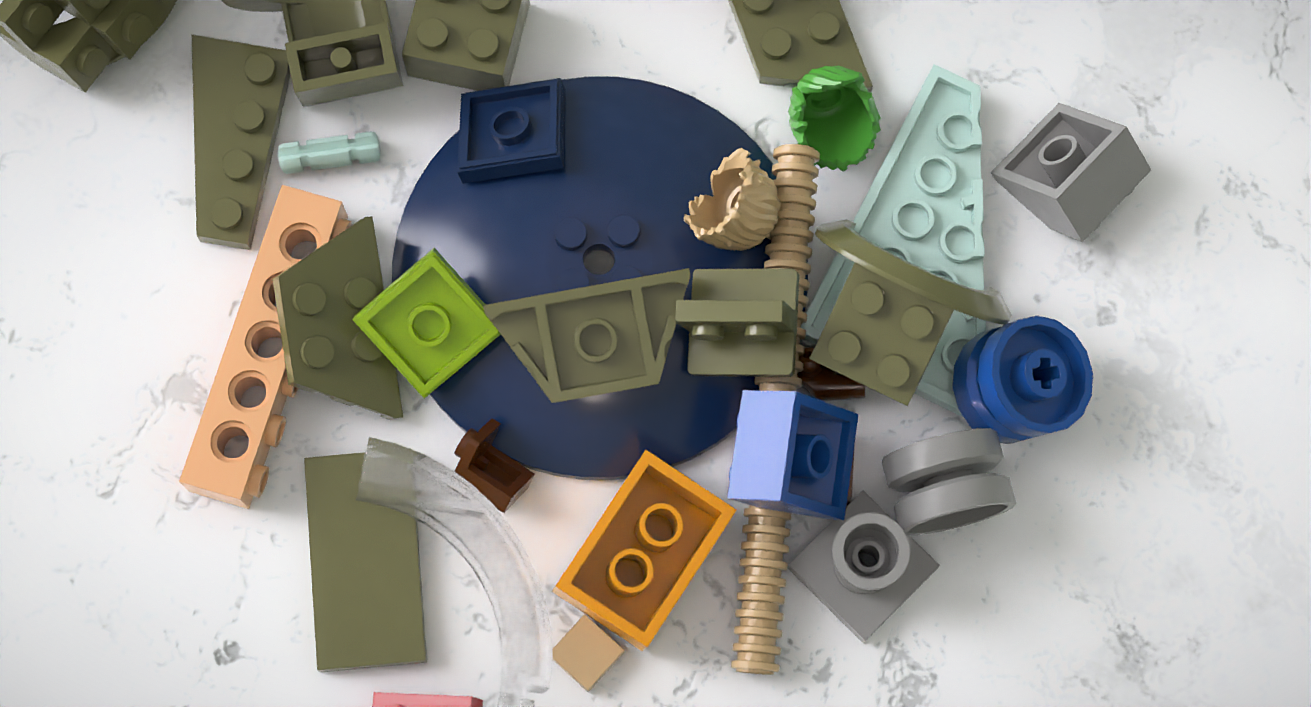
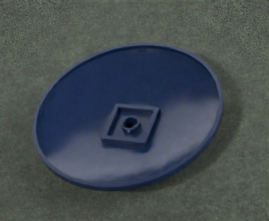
M587 76L562 79L565 88L564 168L462 184L457 173L459 131L456 132L429 162L415 184L404 208L397 230L392 258V283L435 247L486 305L687 268L690 271V279L683 300H691L693 272L696 269H764V262L770 260V256L765 254L766 245L771 244V240L765 238L759 245L742 251L720 249L697 239L690 225L684 222V216L690 215L689 202L693 201L694 197H699L700 195L714 196L710 182L711 173L713 170H718L724 157H729L737 149L743 148L751 154L747 158L752 159V161L760 160V169L767 172L768 177L772 180H775L777 177L772 174V165L774 164L758 144L737 124L715 108L691 95L649 81L616 76ZM604 250L610 253L615 261L612 269L601 275L589 272L584 266V260L592 251ZM807 290V291H804V296H806V297H807L808 290ZM677 323L659 384L551 403L503 336L499 335L435 389L430 396L439 408L465 433L471 428L479 431L491 418L501 423L492 446L526 468L566 478L616 480L629 476L645 450H648L674 467L692 460L715 447L737 431V416L740 411L743 390L759 391V386L754 383L755 377L691 375L688 372L690 332Z

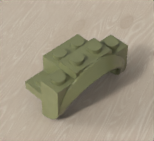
M3 0L0 4V37L42 69L86 93L107 65L124 57L131 60L141 45L164 23L177 0ZM63 11L75 16V18L65 22L54 24Z

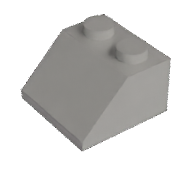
M1058 103L991 172V175L1048 228L1083 242L1100 226L1101 222L1122 200L1133 192L1135 187L1151 171V168L1127 126Z

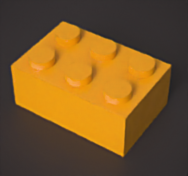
M645 450L552 592L640 651H643L649 646L737 510L648 450Z

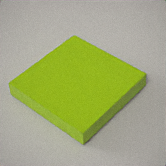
M435 247L353 317V321L424 399L501 335L484 313L483 305L486 304Z

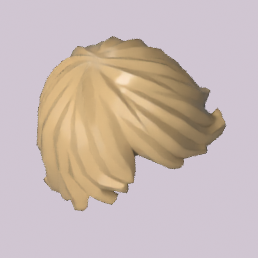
M740 148L729 157L723 158L718 170H713L710 176L714 196L700 195L699 197H694V200L689 202L690 215L684 216V222L690 225L697 239L716 248L734 251L751 249L762 243L763 239L768 238L770 232L774 230V226L778 223V211L781 207V202L777 198L775 183L768 177L767 172L760 169V160L752 161V159L747 158L751 154L747 150Z

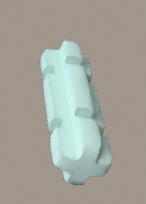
M372 131L356 133L354 139H348V135L306 140V145L303 146L299 145V141L282 143L278 147L279 164L282 171L286 174L304 172L305 166H311V170L352 165V160L357 159L360 164L377 162L381 154L378 136Z

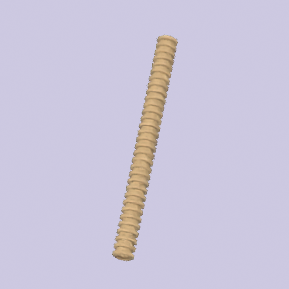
M785 144L775 148L773 151V158L778 160V163L772 165V174L777 176L773 181L777 188V198L781 202V207L778 211V223L774 226V230L770 232L768 237L771 240V244L766 245L765 254L770 256V260L764 262V269H795L799 273L795 373L791 377H755L754 383L759 386V391H796V389L802 386V379L797 377V373L803 371V363L798 360L799 356L804 355L805 347L800 345V340L806 337V330L801 328V324L806 323L807 314L802 312L803 307L808 306L809 298L804 296V291L810 288V281L805 279V275L811 272V265L806 263V259L812 257V249L808 247V243L813 241L814 233L809 230V227L814 225L815 217L810 214V211L815 210L816 200L811 198V196L817 193L818 185L813 182V179L818 177L819 169L814 166V163L819 162L820 153L810 146ZM751 505L749 508H744L743 516L749 519L748 524L742 527V533L747 534V541L741 542V550L746 551L745 558L740 559L739 566L744 568V575H739L738 583L743 585V592L737 593V600L741 601L742 604L741 609H736L735 617L740 618V626L734 627V634L739 635L738 643L733 644L732 651L738 652L737 660L731 661V668L736 669V672L773 675L774 672H779L780 665L774 662L775 655L781 654V648L776 646V638L782 637V630L777 629V624L783 621L784 614L778 611L779 605L785 603V597L780 595V588L786 587V579L781 578L782 571L787 570L788 563L783 561V554H788L789 546L784 544V538L790 536V529L785 527V523L791 520L792 513L762 509Z

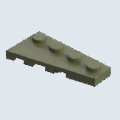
M192 34L196 236L200 242L251 250L291 75L286 50Z

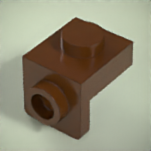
M491 418L479 431L473 428L469 429L459 442L454 455L459 457L460 460L451 479L477 495L483 502L505 513L528 489L535 473L492 446L501 423Z

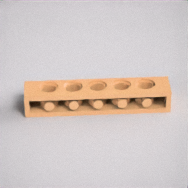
M286 185L281 186L179 480L189 492L246 509L250 508L253 496L260 498L263 494L269 476V467L264 466L270 446L277 447L282 439L286 417L281 416L287 396L295 397L299 389L288 385L283 347L273 357L263 358L258 356V350L263 341L272 337L281 339L272 279L302 260L291 257L292 251L297 244L311 241L317 244V249L351 227L352 221L347 220L348 215L342 201ZM255 386L266 388L265 399L260 405L253 408L241 405L242 396L249 388ZM235 436H246L249 438L248 449L243 455L237 458L225 457L224 449L231 438Z

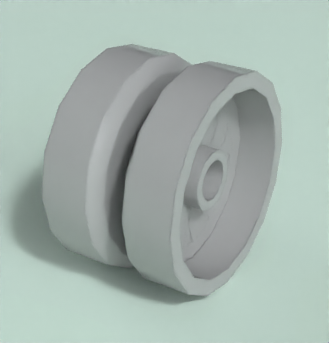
M986 428L944 434L912 443L883 457L881 462L888 488L900 492H911L903 496L894 506L897 523L902 527L907 536L924 535L963 527L992 518L1014 508L1017 503L1010 478L998 473H986L994 469L1004 457L997 431Z

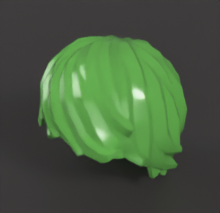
M824 66L812 69L808 74L800 78L796 87L792 88L791 104L788 109L790 115L789 124L798 144L813 147L820 153V160L814 163V166L819 165L820 168L827 166L831 170L839 168L844 172L848 169V165H858L861 161L865 160L869 149L874 148V140L877 138L876 133L881 131L879 124L881 117L872 92H869L864 84L865 79L861 72H856L842 66Z

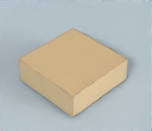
M584 614L548 653V656L589 692L625 653V650Z

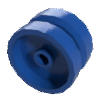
M1033 316L979 333L966 343L954 364L952 388L958 410L972 429L991 428L997 431L1000 443L1011 444L1068 429L1081 418L1092 397L1093 371L1088 353L1073 331L1058 320Z

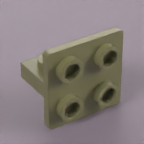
M696 269L693 272L691 300H676L675 322L690 332L688 372L693 376H793L796 359L799 273L795 269Z

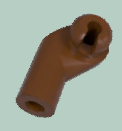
M805 347L804 355L799 356L798 360L803 363V371L798 372L797 377L802 379V386L814 398L821 401L865 398V385L840 373L836 374L833 370L811 360L810 356L814 347Z

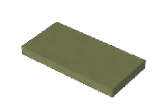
M411 448L304 458L317 671L320 673L427 663Z

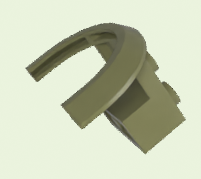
M221 0L227 6L239 10L283 12L288 37L285 48L293 89L303 107L404 86L386 0Z
M847 219L821 224L815 231L817 238L855 263L810 356L811 360L908 406L954 310L988 322L1002 325L1008 324L1012 314L999 291L991 287L988 291L973 289L913 265L861 236L854 230L856 223Z

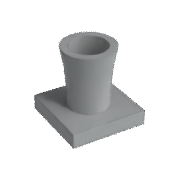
M862 490L846 506L844 521L832 520L788 564L787 568L864 644L940 565L911 536H907L902 527ZM864 552L872 555L876 559L877 564L872 567L863 566L858 561V553Z

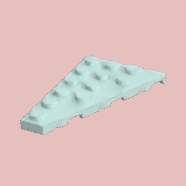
M934 64L853 220L856 223L854 230L875 245L913 265L955 283L984 291L983 258L985 255L982 230L984 213L983 179H981L982 130L980 127L981 89L980 85ZM838 252L806 312V323L801 324V328L806 330L805 340L815 345L855 263ZM956 310L953 311L915 394L963 417L958 410L952 388L954 364L963 346L977 334L986 331L985 320Z

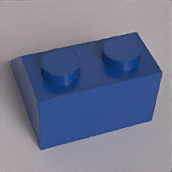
M743 390L740 411L737 416V434L733 462L729 471L730 483L727 498L762 509L844 521L859 414L797 391Z

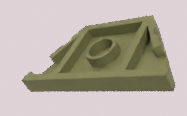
M728 0L759 83L779 86L791 83L797 84L800 78L808 74L812 69L824 66H842L856 72H861L865 79L864 84L869 92H872V82L839 0Z
M373 216L364 217L272 280L288 385L311 393L318 392L327 395L331 400L348 406L355 405L381 414L380 417L392 420L403 417L396 367L353 321L354 315L384 291Z
M687 268L483 305L484 313L536 380V383L551 403L655 385L660 382L668 349L677 324L675 322L676 300H683L690 279V271Z

